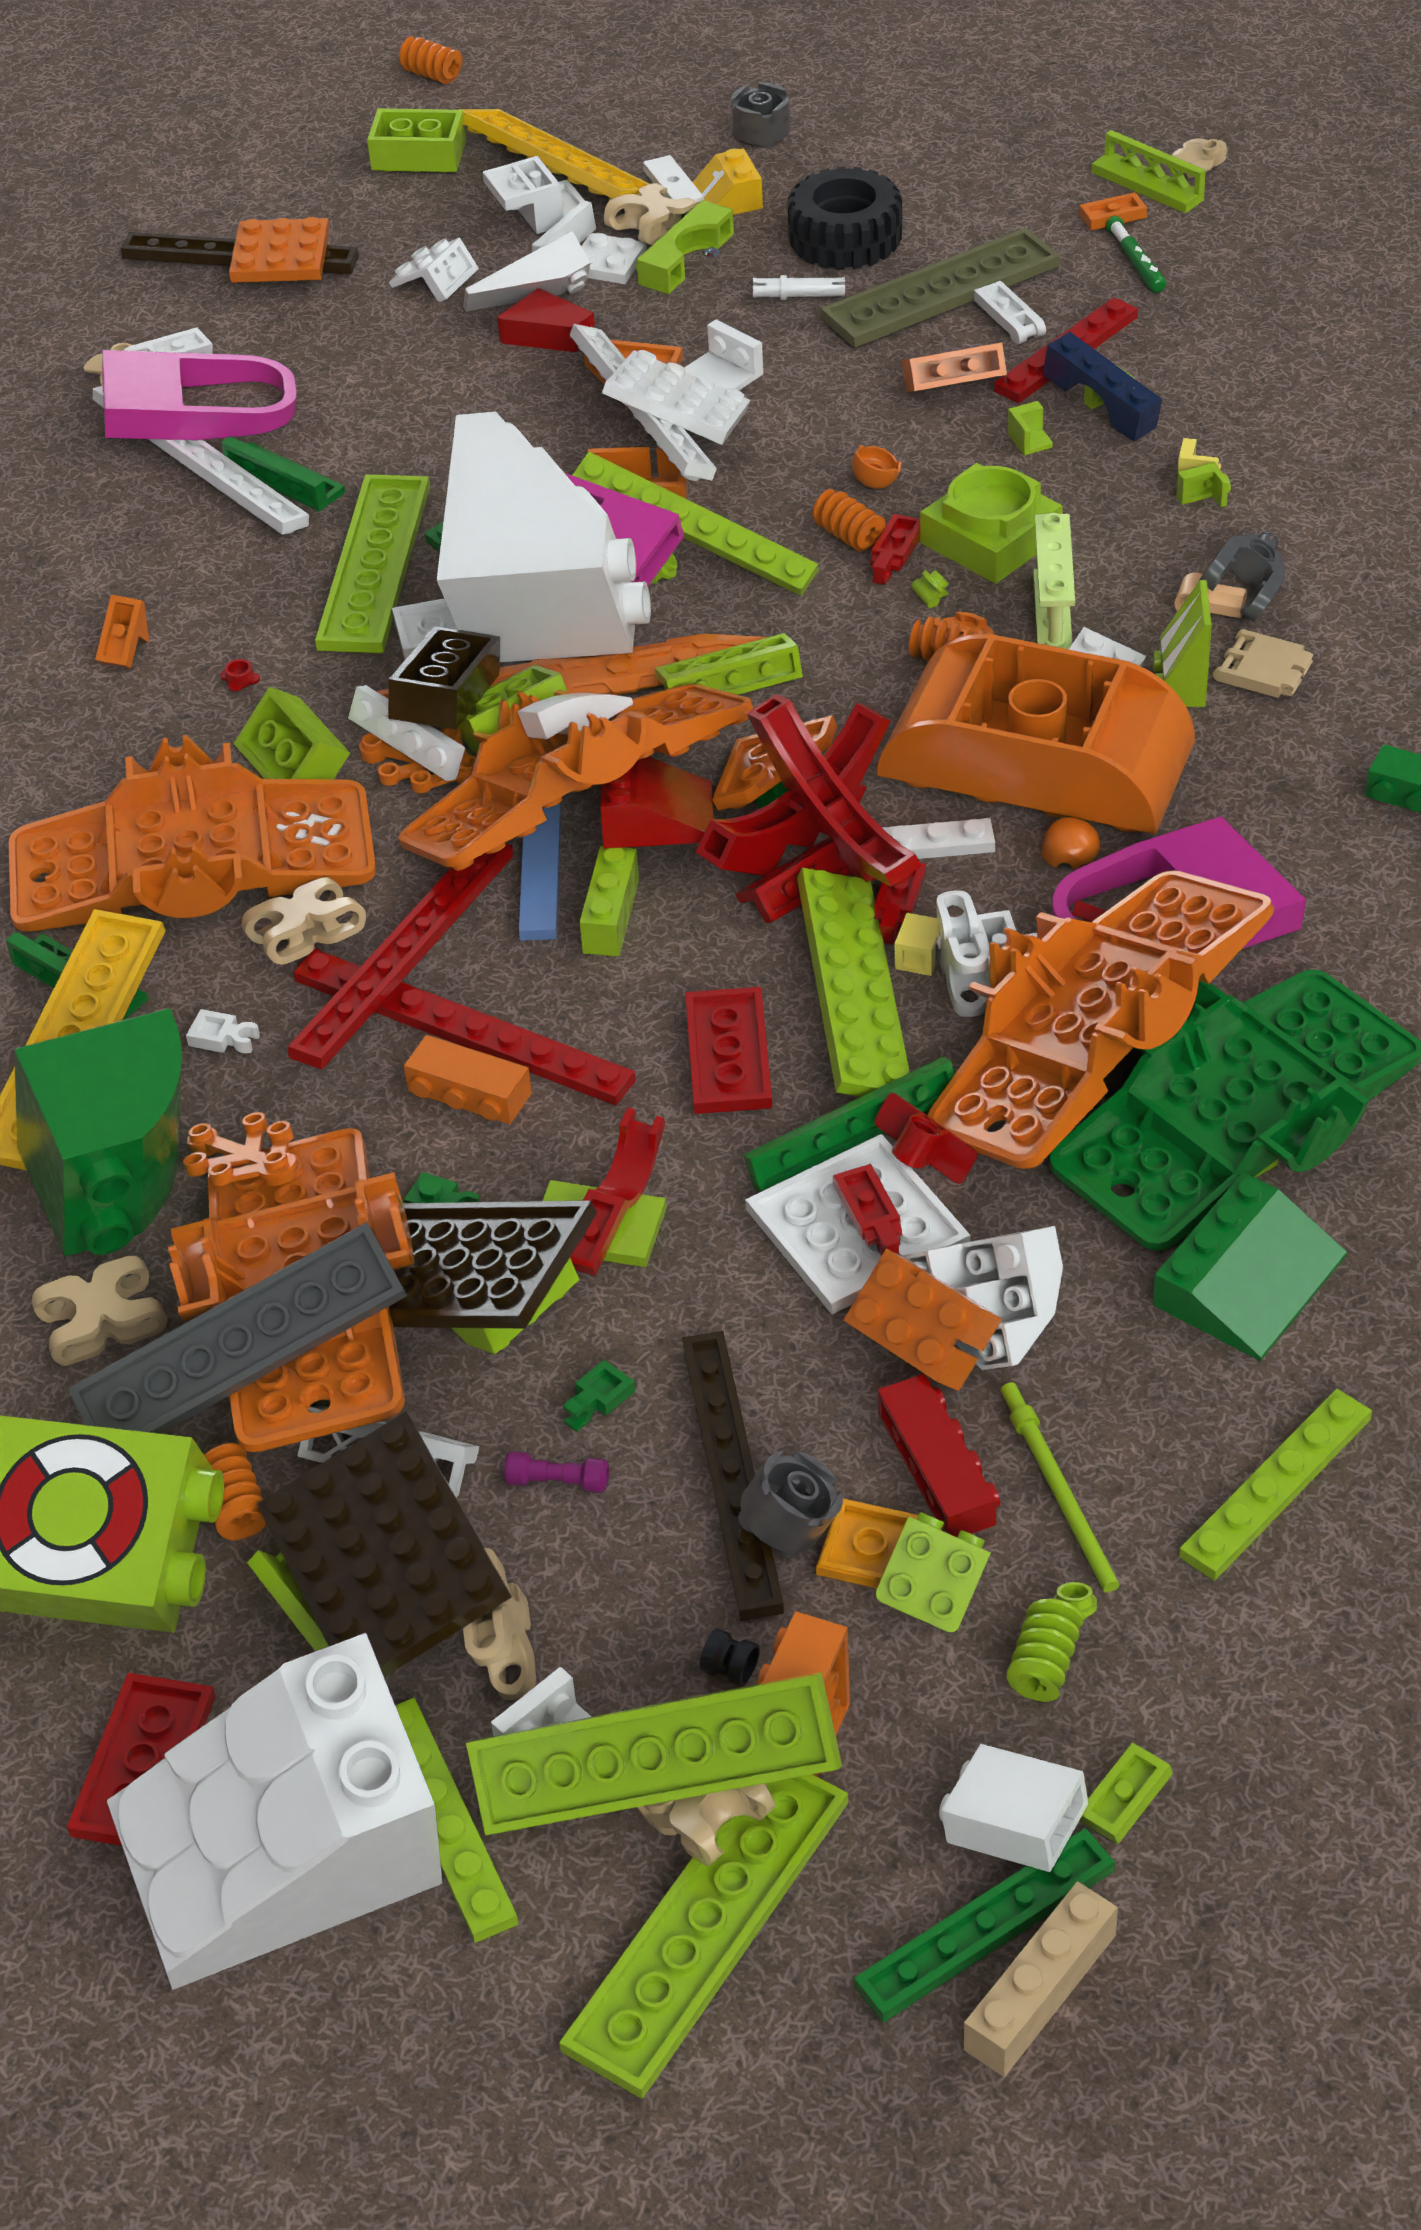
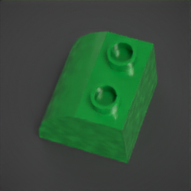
M170 1008L14 1049L17 1149L64 1257L87 1250L96 1255H106L122 1249L134 1236L142 1234L164 1206L172 1190L179 1160L182 1055L178 1027Z

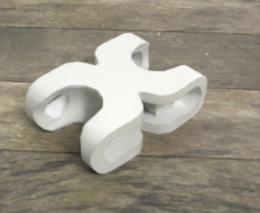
M965 891L944 892L938 895L936 902L937 919L940 929V936L937 940V957L942 974L946 975L947 989L955 1012L962 1017L979 1016L985 1013L988 998L977 994L978 1000L967 1002L960 995L963 991L970 990L968 986L972 982L987 986L984 972L988 970L989 950L984 934L979 932L977 913L971 896ZM951 905L959 906L963 909L964 913L959 917H950L947 907Z

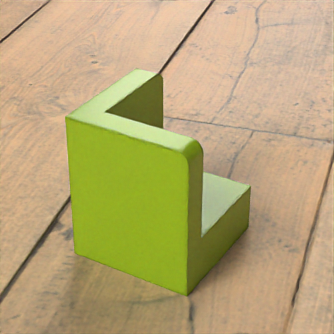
M1038 401L1008 409V435L1023 455L1052 448L1053 442L1043 430V407Z

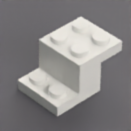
M538 156L483 171L485 185L506 211L518 209L536 234L547 232L579 203L585 201L568 180L558 182Z

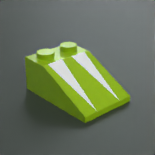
M1207 580L1198 581L1160 636V650L1153 651V671L1160 672L1155 673V675L1164 680L1179 695L1186 707H1206L1212 627Z

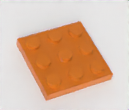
M328 218L248 219L246 221H239L229 271L231 283L321 280L330 230Z

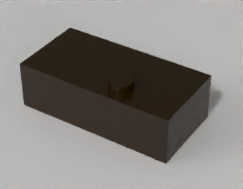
M434 626L389 678L388 719L456 730L499 676L500 636Z

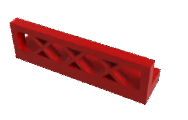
M828 836L735 893L740 903L754 901L764 922L771 923L801 905L797 877L802 867L848 876L851 873L833 838Z

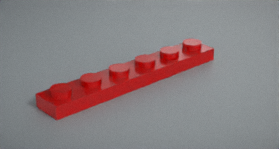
M1113 297L1056 339L1068 332H1072L1095 349L1138 318V308ZM1047 345L1009 371L1007 375L995 381L994 392L1019 404L1051 381L1043 375Z

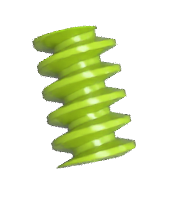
M1040 1599L1028 1607L1026 1620L1022 1624L1021 1634L1017 1639L1016 1649L1012 1654L1011 1664L1007 1669L1006 1676L1009 1685L1018 1694L1041 1702L1054 1701L1061 1695L1058 1688L1065 1683V1672L1070 1667L1069 1658L1075 1652L1074 1643L1079 1639V1628L1084 1623V1615L1078 1608L1057 1599Z

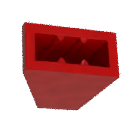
M539 288L497 317L501 343L577 352L579 350L578 345L570 336L573 324L595 328L594 312Z

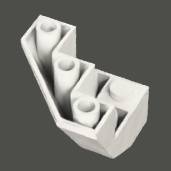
M1055 1226L901 1255L1002 1318L984 1351L976 1349L960 1340H957L955 1343L961 1350L978 1358L976 1365L981 1370L1018 1365L1055 1315L1063 1270Z

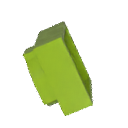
M975 463L951 482L947 494L920 512V543L997 584L1037 555L1035 514H1063V505L1042 495L1041 483L1017 470L1002 466H982Z

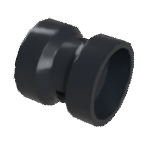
M715 1628L709 1635L702 1650L700 1669L712 1675L724 1674L728 1677L729 1682L745 1686L757 1666L760 1646L747 1639L737 1641L732 1638L731 1633Z

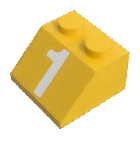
M744 148L729 149L726 152L715 154L692 182L704 196V201L733 209V215L763 209L762 178Z

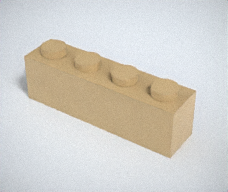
M1077 1881L964 2022V2051L1002 2077H1005L1116 1936L1118 1907Z

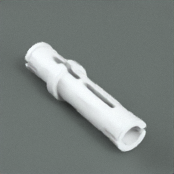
M780 275V278H753V298L780 297L781 300H787V297H845V277L787 278V275Z

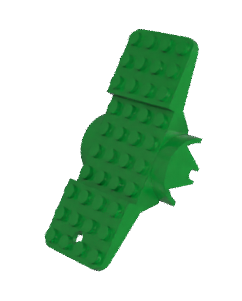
M1302 971L1244 1002L1232 995H1226L1212 983L1207 984L1199 981L1193 1008L1181 1029L1170 1040L1152 1049H1137L1133 1047L1142 1056L1123 1087L1056 1146L1050 1154V1170L1058 1179L1139 1244L1149 1250H1166L1194 1230L1242 1172L1254 1177L1277 1159L1295 1172L1310 1170L1325 1161L1343 1144L1354 1130L1368 1102L1421 1062V1041L1323 971ZM1117 1184H1127L1133 1188L1134 1193L1130 1196L1121 1197L1114 1194L1111 1188Z

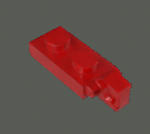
M898 514L892 515L871 550L870 566H872L874 572L873 583L886 585L892 575V570L900 571L901 567H904L920 540V518Z
M920 863L921 867L912 872V876L902 884L889 886L882 882L874 905V919L879 920V929L883 943L894 944L898 928L902 926L906 914H914L926 875L925 863Z
M868 1164L833 1175V1186L862 1240H865L867 1246L876 1244L881 1256L886 1248L900 1255L899 1245L901 1244L898 1237L903 1235L900 1216L873 1166Z

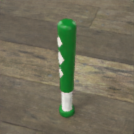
M1119 216L1110 217L1106 221V230L1110 234H1114L1118 239L1121 249L1127 255L1149 290L1153 293L1162 292L1167 283L1165 277L1143 251L1135 238L1128 234L1124 228L1122 218Z

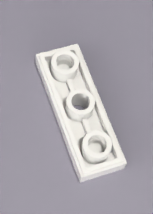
M671 155L643 162L644 172L653 183L668 188L666 198H691L698 202L704 200V196Z
M582 201L532 244V252L573 231L577 240L581 243L590 233L596 230L592 202Z

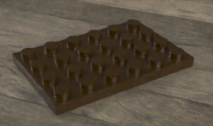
M591 1201L403 1203L413 1247L414 1265L394 1270L407 1296L389 1306L393 1326L413 1328L525 1329L597 1215Z
M406 1411L257 1503L328 1646L366 1633L384 1677L512 1597L414 1422Z

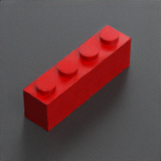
M921 1374L878 1389V1415L934 1518L944 1522L941 1531L958 1537L960 1530L973 1534L995 1526L996 1508L1000 1507L998 1491L992 1482L986 1483L982 1476V1466L979 1457L974 1450L968 1451L964 1444V1434L961 1425L956 1418L950 1419L946 1412V1401L940 1388H933L926 1374Z

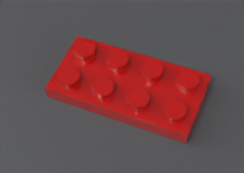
M748 987L685 992L694 1114L772 1108L762 988Z
M127 1672L68 1822L67 1830L70 1837L122 1846L107 1800L164 1759V1754L206 1724L216 1697L213 1686Z

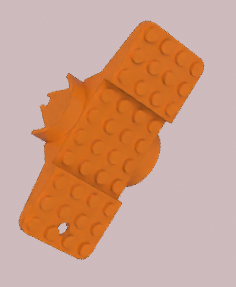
M700 684L681 685L632 699L633 705L609 719L605 717L597 718L594 714L587 713L586 717L589 720V727L583 726L581 732L578 730L577 723L570 722L568 735L557 733L548 739L527 737L517 712L540 700L534 695H529L528 697L525 693L518 691L519 705L514 703L510 709L507 701H500L498 731L490 735L479 731L472 734L480 743L472 775L406 826L398 836L399 842L403 849L442 866L453 867L454 870L465 869L474 863V858L484 853H495L503 849L506 845L505 842L514 837H524L535 832L537 825L547 821L542 807L549 808L559 804L563 800L562 796L572 791L578 792L592 785L605 784L616 780L628 772L637 760L646 758L654 752H660L670 757L686 753L690 749L689 746L699 740H710L719 735L720 729L748 720L749 718L746 713L754 709L752 701L747 697ZM564 690L554 692V696L571 694Z
M187 735L182 736L183 745L178 748L171 747L168 744V739L163 738L149 771L140 766L133 756L125 757L126 778L121 779L105 801L26 824L11 834L8 843L10 916L13 926L23 932H32L87 924L94 909L122 914L123 907L144 905L158 914L169 917L194 918L221 909L236 896L238 891L267 887L268 896L276 897L293 894L298 887L324 877L333 879L340 887L367 883L376 875V863L365 788L356 781L346 779H262L240 764L232 763L230 742L223 743L219 756L213 761ZM286 812H295L299 816H289ZM311 814L331 818L323 823L315 822L312 827L304 823L293 824L294 822L308 820ZM277 824L288 826L284 832L276 828ZM332 824H340L342 826L336 835H328V832L333 827ZM298 829L307 831L306 834L308 835L304 839L295 838L299 832ZM313 836L330 841V844L323 846L311 843ZM41 873L50 874L48 876H45L44 882L33 881L36 880L41 875Z
M1166 871L1148 880L1092 922L1068 917L1063 919L1040 912L1036 916L1037 937L1030 934L1024 936L1013 929L1005 927L1003 932L1007 939L1004 947L1000 949L999 944L995 942H990L991 987L972 982L968 986L974 993L988 998L982 1037L936 1100L927 1116L974 1148L977 1153L1016 1168L1031 1169L1039 1166L1108 1092L1103 1079L1133 1047L1137 1049L1158 1047L1170 1040L1181 1029L1193 1008L1199 981L1209 984L1272 917L1274 906L1270 898L1264 894L1185 872ZM1002 1120L1006 1121L1000 1130L988 1132V1128L993 1123Z
M352 1128L341 1129L289 1142L288 1153L295 1155L298 1165L295 1169L296 1176L288 1183L282 1185H268L265 1179L258 1176L234 1181L224 1186H214L208 1174L209 1218L171 1228L174 1245L168 1247L172 1259L169 1265L181 1306H178V1313L184 1322L196 1318L366 1222L374 1232L393 1270L414 1265L411 1236L395 1172L370 1178L366 1146L359 1130ZM272 1147L262 1149L261 1152L267 1154L271 1152ZM250 1164L232 1167V1169H234V1168H239V1167H243V1166H248V1165H250ZM389 1307L229 1395L234 1431L240 1446L245 1451L261 1452L384 1421L401 1412L405 1404V1396L394 1326L389 1313ZM318 1400H328L330 1402V1406L321 1413H310L308 1411L310 1405Z

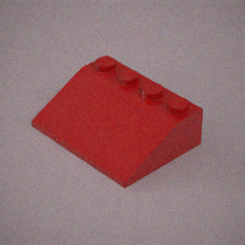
M649 756L637 760L633 767L623 776L611 782L601 784L600 808L604 849L700 843L710 820L714 819L712 781Z

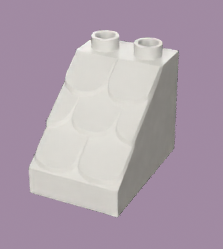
M497 412L456 415L437 582L457 629L500 636V662L633 653L635 624L649 623L651 603L647 583L645 581L631 582L634 581L636 576V556L632 539H616L608 514L584 487L575 486L542 447L533 448L521 432L512 423L504 422Z
M366 1633L282 1664L278 1670L242 1694L231 1707L172 1747L164 1754V1759L107 1800L172 1990L443 1884L435 1804Z

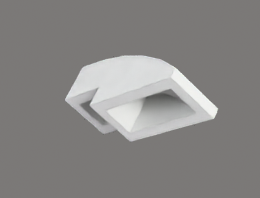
M571 693L535 702L517 712L527 737L548 739L557 733L568 735L570 722L577 723L580 732L583 726L589 727V720L586 717L587 713H592L597 718L605 717L609 719L633 705L631 697L618 695Z

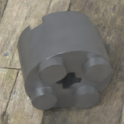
M758 83V88L749 89V85H746L733 93L731 106L735 140L755 144L761 148H770L775 145V142L782 140L790 132L789 96H786V90L783 87L772 83Z
M779 1451L767 1459L743 1492L740 1502L741 1512L738 1519L745 1530L753 1532L764 1543L775 1548L780 1555L792 1558L799 1552L810 1549L839 1513L843 1504L842 1493L839 1496L837 1495L833 1486L836 1478L822 1462L803 1452L796 1451L793 1456L781 1455L783 1451Z

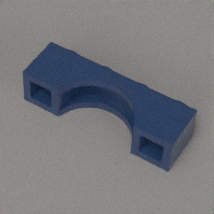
M1068 332L1047 345L1043 370L1045 377L1064 391L1078 383L1092 388L1103 400L1110 416L1111 426L1133 441L1138 440L1157 428L1162 398L1072 332Z

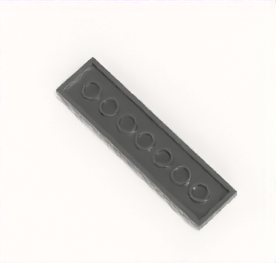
M366 1222L68 1388V1391L85 1425L162 1434L405 1298L407 1294L374 1232Z

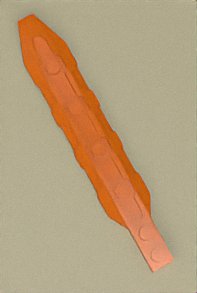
M704 633L671 638L661 643L633 647V653L534 659L531 663L500 667L499 676L491 686L533 665H538L560 673L567 691L570 693L611 695L634 693L643 688L663 686L656 678V667L767 637ZM389 689L376 691L388 699Z

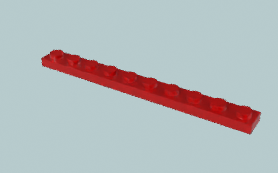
M506 844L503 849L495 853H484L474 858V863L465 869L454 870L451 867L288 1045L289 1059L323 1070L513 858V845Z
M314 949L293 971L295 982L334 996L361 966ZM403 982L375 1010V1013L460 1046L529 1067V1072L615 1106H617L636 1081L635 1071Z

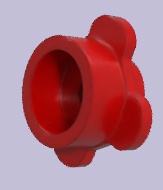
M235 659L228 662L225 670L220 673L221 680L228 683L230 691H240L250 684L254 685L260 681V675L253 672L252 664L245 659Z

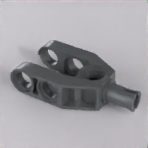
M1270 531L1262 532L1259 536L1247 534L1230 537L1199 579L1207 580V588L1213 591L1221 578L1230 569L1240 580L1251 584L1255 590L1240 613L1253 622L1260 616L1286 578L1281 553L1276 550L1279 545L1278 537L1275 535L1270 540L1269 537L1272 534Z

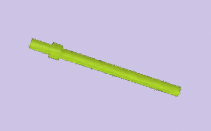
M1014 1382L1003 1385L1000 1391L1011 1411L1010 1420L1016 1432L1020 1435L1023 1434L1103 1592L1107 1593L1118 1589L1120 1584L1038 1428L1040 1420L1033 1407L1026 1405Z

